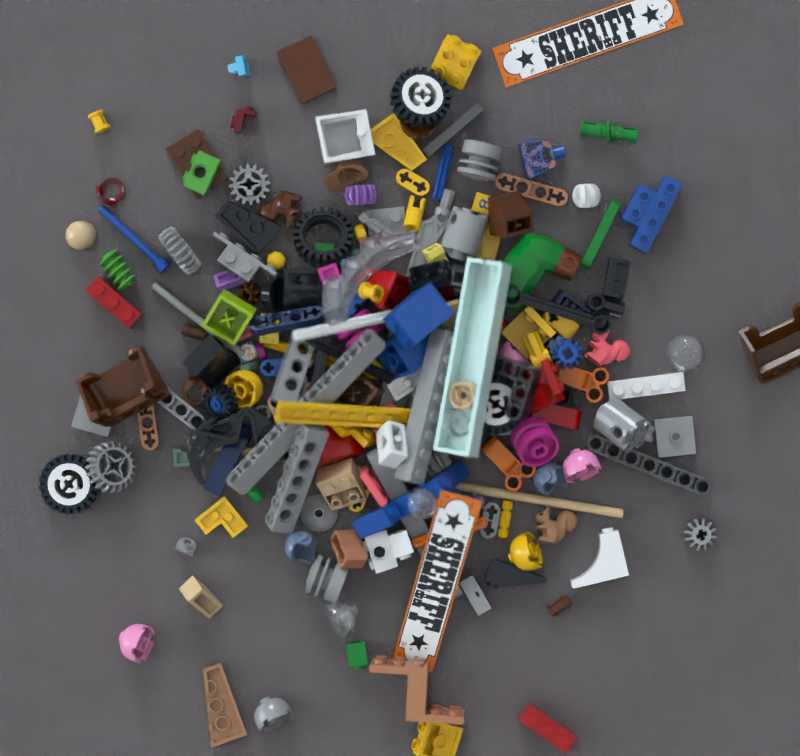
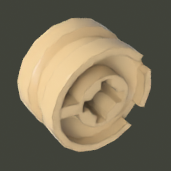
M468 381L454 384L449 392L452 405L457 409L473 408L477 385Z

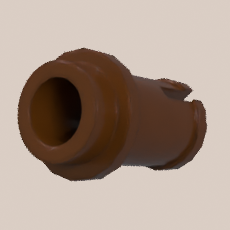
M184 323L181 335H185V338L188 336L203 341L206 330L191 326L190 323Z
M561 595L559 600L547 608L552 616L555 617L566 608L570 609L573 603L567 595Z

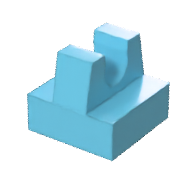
M243 55L235 57L236 63L227 65L229 73H238L241 77L251 76L248 59Z

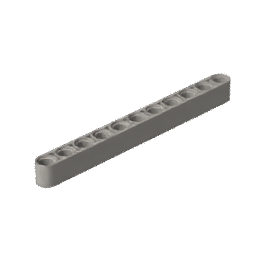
M373 330L365 331L298 402L332 404L383 351L385 341ZM278 422L228 475L226 483L239 494H246L293 445L296 431L300 424Z

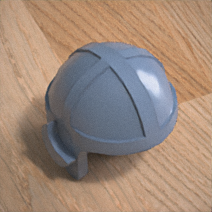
M553 462L539 466L533 475L536 489L544 495H550L556 487L565 488L568 486L563 475V467Z
M308 531L294 532L286 539L284 545L285 553L293 562L304 561V563L311 564L315 561L318 540Z

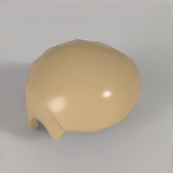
M75 221L66 229L65 239L70 247L82 250L93 246L97 239V231L87 221Z

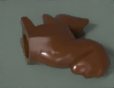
M283 191L274 197L272 203L266 202L262 204L259 209V215L274 223L280 215L286 217L285 229L287 230L291 226H295L296 222L299 223L300 216L295 213H301L302 209L297 208L296 203L302 199V196Z

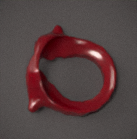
M108 178L100 186L95 185L97 196L102 199L103 203L116 208L115 204L122 199L125 193L123 183L116 178ZM111 182L118 183L121 187L120 194L117 197L104 199L103 195L106 186Z

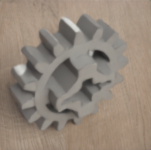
M246 164L245 169L239 166V172L233 171L236 175L235 178H229L233 182V184L229 185V188H234L231 195L237 194L235 200L238 202L242 199L243 205L247 201H249L250 206H253V201L260 204L259 198L266 199L264 193L270 192L266 186L270 185L271 182L265 180L269 177L268 174L262 175L264 169L261 168L258 171L257 165L250 168V165ZM252 172L259 175L261 180L253 178ZM245 173L244 179L238 181L239 177ZM248 180H251L252 183H255V185H253L250 190L247 186H244L245 184H248ZM258 188H262L260 193L255 196L254 192ZM238 190H244L247 197L242 196Z

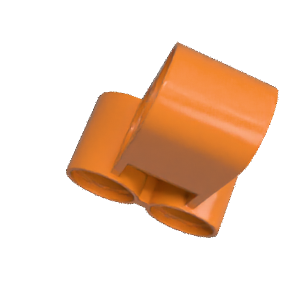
M562 362L556 366L559 372L556 375L558 381L561 380L565 385L585 391V398L589 402L596 403L602 399L603 392L599 385L605 384L609 379V372L605 368H596L591 373L576 367L570 369L568 365L563 370ZM599 370L605 373V379L601 382L595 379V373ZM591 389H596L599 392V397L595 400L590 399L588 395Z
M495 436L481 447V450L506 475L504 485L508 490H519L522 485L521 478H530L535 474V467H532V471L529 474H523L521 468L524 464L522 461L519 462ZM511 477L518 479V485L514 488L508 486V480Z

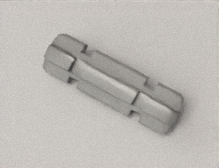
M364 211L358 219L362 223H366L378 235L381 234V237L386 241L393 235L392 231L388 228L385 229L383 224L375 218H371L367 212Z

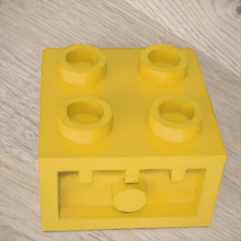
M527 306L501 333L526 359H529V352L526 349L522 336L537 330L544 344L556 332L532 307Z

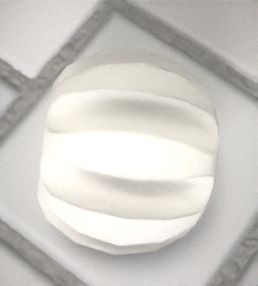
M593 183L578 184L573 190L572 198L577 207L590 208L598 205L601 193L597 185Z

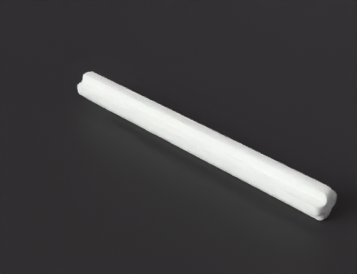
M391 310L295 330L292 336L294 341L298 342L385 323L382 319Z

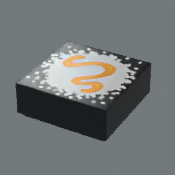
M252 340L239 346L245 351V354L239 357L242 365L259 358Z

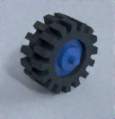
M226 384L215 385L206 390L202 396L204 399L202 404H205L203 409H207V415L217 413L219 417L216 421L236 413V408L239 407V404L236 403L238 398L234 397L236 393H232V388H227L228 385Z

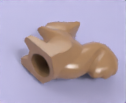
M549 507L536 514L535 521L541 523V525H537L535 529L542 531V536L537 539V542L557 545L565 537L567 531L571 532L576 528L578 523L576 514L570 510H564L558 514L556 520L550 519Z

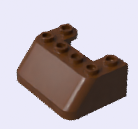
M800 301L794 305L792 309L793 318L788 321H784L760 334L756 326H746L738 331L743 350L760 383H768L800 368Z

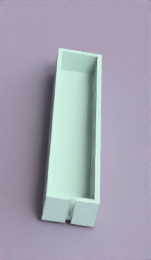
M467 257L433 450L478 458L512 265ZM466 381L476 384L477 389L473 408L457 409L452 405L449 392L454 384Z

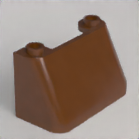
M134 346L130 348L127 353V360L100 375L88 372L83 374L82 378L76 380L90 422L104 427L114 426L169 395L167 385L144 347Z

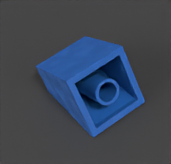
M430 282L411 292L382 320L386 323L387 328L397 337L399 343L405 349H408L420 342L453 315L454 312Z
M430 333L408 349H405L399 343L394 334L384 339L385 347L378 355V358L385 370L394 375L393 379L411 375L422 367Z

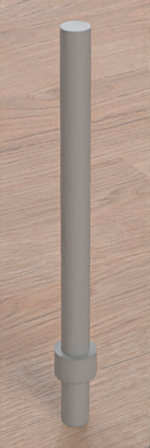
M156 282L152 285L151 289L199 326L203 324V318ZM203 328L212 336H214L217 340H219L222 343V346L225 347L227 350H232L239 357H242L245 354V351L238 345L233 346L232 344L228 343L227 341L223 340L222 338Z

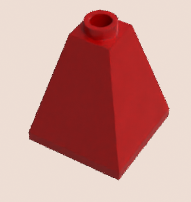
M361 270L355 277V284L358 287L363 282H369L373 286L380 285L384 288L382 300L380 302H373L378 308L386 311L394 309L408 296L411 290L408 278L396 272Z
M323 425L329 432L316 469L349 458H356L361 453H364L365 448L352 435L340 437L330 425Z

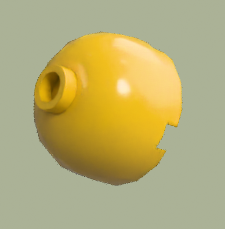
M239 370L232 373L226 378L224 383L228 385L227 388H232V393H236L234 397L238 398L236 403L239 404L238 408L240 409L252 407L261 399L263 394L261 379L256 373L249 370Z
M525 532L515 537L511 542L510 552L508 553L510 562L524 571L542 568L540 564H543L539 544L535 546L532 540L535 539V536L531 532Z

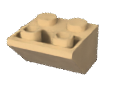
M353 458L317 469L316 485L331 511L367 500L363 481L360 478V471Z

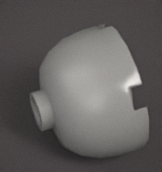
M268 696L260 700V705L254 712V719L259 732H262L263 729L265 732H268L283 725V720L285 718L290 720L294 714L285 700Z

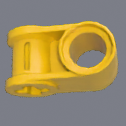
M544 312L543 319L567 341L569 337L572 338L580 327L575 321L555 315L556 321L550 322L548 315L551 313Z

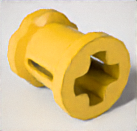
M102 109L87 116L93 123L95 134L102 133L111 128L110 124H107Z
M363 282L359 287L358 294L362 299L369 298L372 301L380 302L384 295V288L380 285L373 286L369 282Z

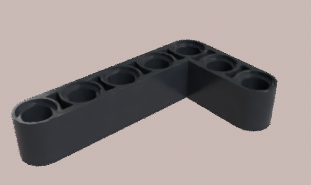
M496 353L498 364L496 367L494 366L493 373L515 380L506 407V416L512 421H524L530 414L540 383L541 372L534 366ZM512 365L515 368L513 373L510 370ZM529 371L531 372L530 379H528L527 377ZM523 389L526 393L524 398L521 395ZM517 408H518L519 411H520L518 417L516 416V413H515Z

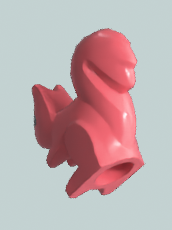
M610 329L603 334L593 332L592 338L594 341L588 342L593 350L584 354V357L595 366L601 367L611 364L615 359L618 362L625 361L630 355V346L624 340H616L611 345L607 343L606 339Z

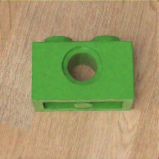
M198 151V154L194 153L190 161L192 167L189 172H185L182 182H184L183 186L206 197L219 169L221 160ZM199 168L206 170V174L202 178L196 177V170Z

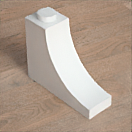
M613 527L604 528L602 533H598L599 549L597 556L586 572L570 579L573 589L629 576L617 529L613 530Z

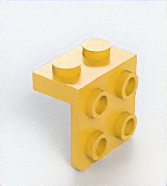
M447 34L430 70H435L434 75L440 73L442 75L440 79H446L447 84L462 90L482 51L474 44H467L461 41L459 37Z

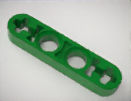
M613 199L611 200L580 262V267L588 270L621 203Z

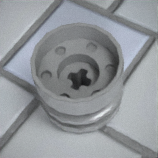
M464 139L461 153L469 156V159L459 160L460 164L467 167H458L457 173L477 181H495L496 175L489 173V171L498 172V168L491 165V162H500L503 148L485 142Z
M319 554L308 574L305 593L310 594L312 586L317 587L314 596L317 597L321 589L325 590L324 600L336 604L349 568H340L338 562L333 569L330 568V558L327 559L325 566L321 565L323 556Z

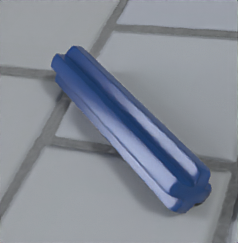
M445 144L443 147L432 195L434 200L441 201L454 150V146Z

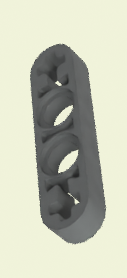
M480 102L475 104L422 151L428 158L431 157L476 119L485 108Z

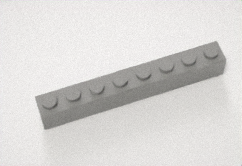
M435 328L429 335L405 432L408 457L396 468L395 479L419 485L424 484L438 426L454 336L452 331Z

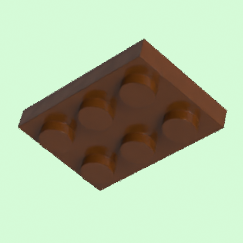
M199 129L166 148L182 176H184L186 171H190L192 167L190 161L194 153L198 154V151H202L216 158ZM221 165L209 190L229 179ZM204 168L196 170V177L202 178L205 176L206 170ZM192 191L196 198L201 196V194Z

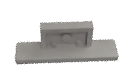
M216 232L212 234L216 241L226 247L217 259V262L248 283H250L259 269L274 279L279 277L274 266L263 264L260 262V257L254 253L248 254L239 243L234 245L229 241L230 238L222 232L220 234Z

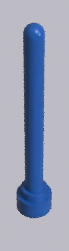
M103 205L98 207V211L154 262L155 269L160 274L168 269L171 265L168 259L156 255Z

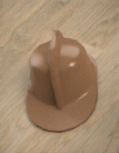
M360 158L341 161L338 163L337 170L326 177L325 185L333 191L345 190L348 186H353L366 180L369 172L363 167Z

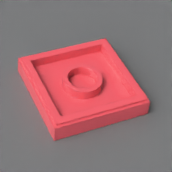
M366 464L361 468L360 478L382 508L388 502V494L370 466Z

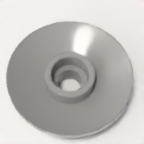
M314 494L304 501L300 517L308 529L315 532H324L332 528L336 523L338 510L331 511L323 495ZM317 510L323 512L321 517L316 516L315 512Z

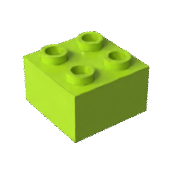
M224 289L201 326L235 346L257 308Z

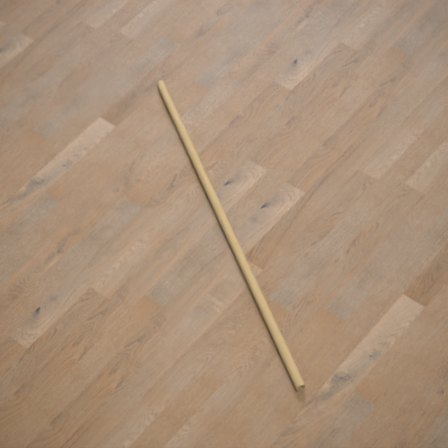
M222 447L216 448L213 451L220 452ZM245 447L242 456H247L253 450V447ZM356 465V466L358 467L359 471L361 472V468H362L363 466H361V465ZM370 467V468L372 469V471L375 473V475L377 476V474H376V472L374 471L373 467ZM464 482L455 486V489H459L460 492H474L484 496L622 518L624 509Z

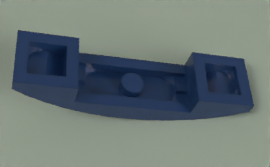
M242 423L238 442L222 447L203 489L221 497L227 486L226 479L235 468L245 447L248 446L253 436L252 427Z

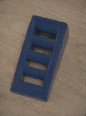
M561 289L558 290L551 302L559 304L563 297H565L561 305L566 306L570 301L572 302L569 306L570 308L574 309L575 306H578L577 310H583L589 314L593 313V311ZM575 321V322L578 323V324L580 325V327H582V328H583V326L585 325V324H583V323H580V322Z

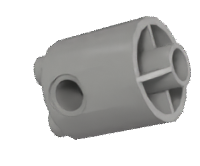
M453 206L441 243L450 258L463 262L467 260V257L477 258L489 216L475 214L473 210Z
M613 398L607 403L602 404L598 408L594 420V428L625 452L634 447H641L644 443L643 437L651 427V424L618 398Z

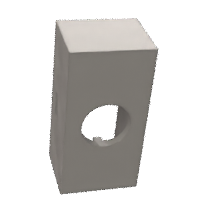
M472 574L459 580L462 589L478 616L491 609L488 600Z

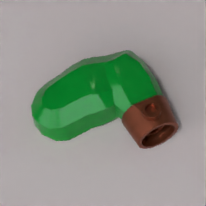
M526 233L506 255L503 263L512 265L509 284H514L521 292L531 295L544 273H552L553 276L571 281L582 256L554 239L541 234ZM515 289L509 290L506 300H515L518 296V291ZM505 303L504 309L514 311L522 309L526 305L509 306Z

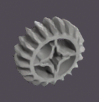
M170 226L158 235L164 248L185 274L190 275L202 266L198 256L175 227Z
M109 441L108 443H101L100 446H95L94 451L89 452L91 457L87 458L86 461L90 465L85 466V468L89 469L90 472L86 476L92 477L90 483L96 482V489L101 488V492H107L108 490L109 493H114V491L121 492L122 489H126L128 484L133 482L131 477H134L136 474L132 470L136 469L137 466L132 465L135 459L130 458L131 451L126 452L127 446L121 447L119 442L114 444L113 441ZM106 452L112 453L116 455L118 458L113 459L111 456H108ZM110 464H114V465L112 466V469H111L110 471H107L108 469H110V468H109V466H111ZM108 475L111 479H114L115 482L108 481L104 478V476Z

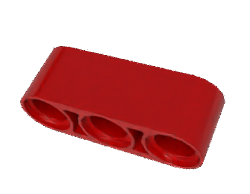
M551 405L538 412L530 413L528 418L540 417L546 420L547 423L578 430L582 411L559 405Z

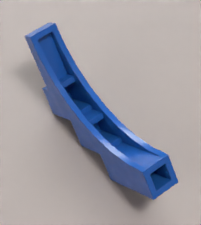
M459 459L424 481L423 485H418L387 502L382 508L379 506L361 515L351 522L360 539H363L392 526L401 518L417 512L428 503L437 500L441 490L451 492L455 489V486L470 476L467 467L462 459Z

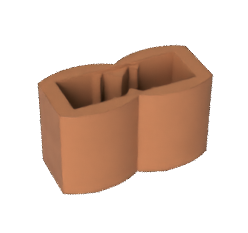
M335 530L330 538L333 551L336 553L340 568H363L368 559V554L361 545L362 539H360L356 530Z

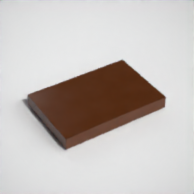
M312 36L277 52L302 104L336 88Z

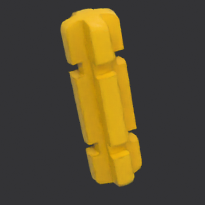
M504 500L502 502L503 511H501L500 529H498L497 534L500 538L508 537L509 530L507 529L510 526L512 501Z

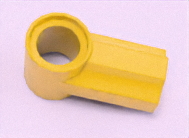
M537 330L522 336L526 349L529 352L532 366L539 370L543 369L541 361L548 359L553 364L547 348L544 347Z

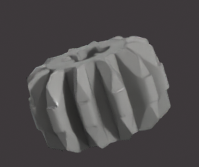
M436 451L431 454L426 478H431L451 465L452 461L448 453Z
M704 518L701 519L700 524L697 519H694L695 526L688 523L687 526L691 530H684V533L690 534V536L685 538V541H691L689 543L691 548L696 544L695 548L697 551L700 550L701 545L704 550H707V543L711 546L714 545L710 539H717V536L711 535V533L717 531L716 528H710L712 526L710 521L705 525L706 521ZM699 530L705 532V534L702 535V539L696 537V535L699 534Z

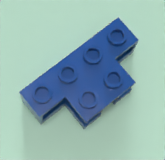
M665 176L656 192L642 184L637 186L631 197V202L620 220L637 228L628 246L644 254L650 251L649 249H651L655 238H657L656 236L669 210L682 189V183Z

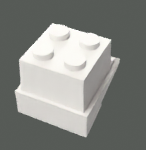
M366 109L315 117L325 165L375 155Z

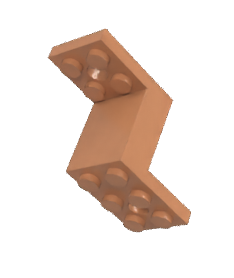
M376 655V658L372 657L369 672L408 675L405 721L464 725L465 709H461V706L452 705L450 708H442V705L431 704L430 707H427L430 661H425V658L419 657L414 658V660H406V657L396 656L395 659H388L385 655Z

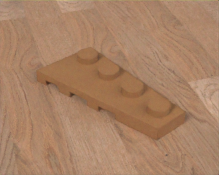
M222 662L203 668L211 748L246 736L248 733Z

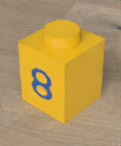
M477 192L471 210L474 213L489 216L488 197L491 196Z

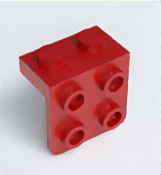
M548 359L541 361L543 369H540L541 379L530 413L538 412L566 399L563 391H566L561 380L558 381L556 376L559 374L557 367L554 363L551 364Z

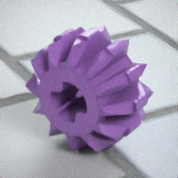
M372 184L348 186L345 188V199L348 205L374 204L376 202L377 191Z

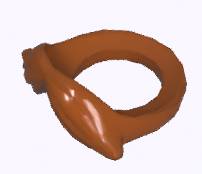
M197 377L184 379L186 384L182 395L185 401L190 405L202 404V400H204L202 397L196 402L189 400L187 391L197 382H200L201 394L203 396L204 392L210 389V387Z

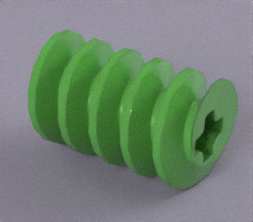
M118 248L100 258L102 261L99 265L101 267L106 266L104 269L105 273L111 272L108 278H115L112 284L114 286L119 285L117 292H121L137 281H133V278L136 276L135 274H128L131 267L124 268L127 261L120 262L123 255H115L118 251Z

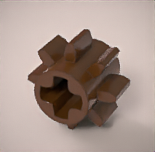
M246 282L244 286L238 288L240 291L238 298L252 306L260 301L258 296L261 289L257 286V283L251 285V283Z

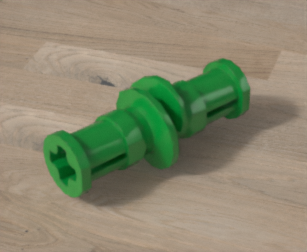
M582 119L579 136L588 135L595 136V138H606L607 144H610L612 139L632 141L634 144H637L639 127L635 129L620 125L615 126V121L613 125H610L609 119H607L606 124L585 122Z

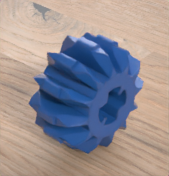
M563 337L561 338L562 345L557 341L554 343L558 350L551 348V352L557 353V355L551 356V359H559L555 363L556 366L563 362L562 369L565 370L567 363L570 369H573L572 362L577 366L580 365L576 358L583 359V355H579L577 352L583 351V348H575L579 341L574 342L572 345V338L569 337L566 344ZM566 348H569V352L572 353V356H568V359H565V355L562 354V351H566Z

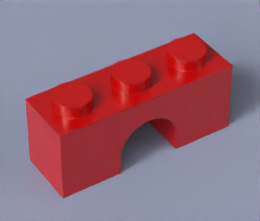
M99 276L85 290L129 329H132L144 315Z
M528 702L518 717L521 723L566 754L577 740L576 734L553 721L530 702Z

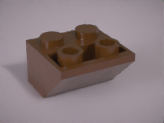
M520 191L488 197L490 235L508 238L534 231L533 211Z

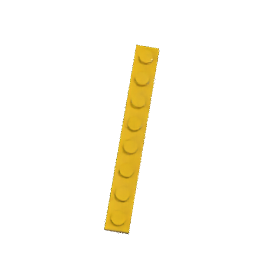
M278 401L275 420L279 423L379 428L389 420L404 424L406 429L411 408Z

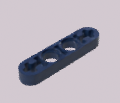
M310 306L254 317L249 321V327L253 335L261 336L319 325L324 321L325 317L321 307ZM294 317H301L299 321H292ZM276 320L282 321L279 325L272 324Z

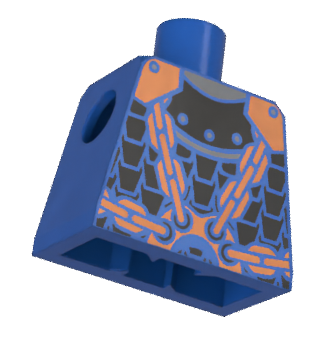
M550 140L524 142L518 145L527 180L557 167L555 159L566 157L564 147L552 148Z

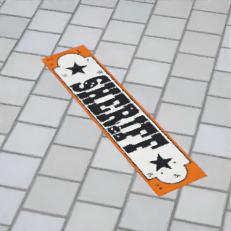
M626 0L496 46L492 50L507 88L682 26L684 23L676 0Z
M444 490L440 491L393 659L396 656L406 657V660H414L417 657L425 658V661H430L429 672H433L482 501Z

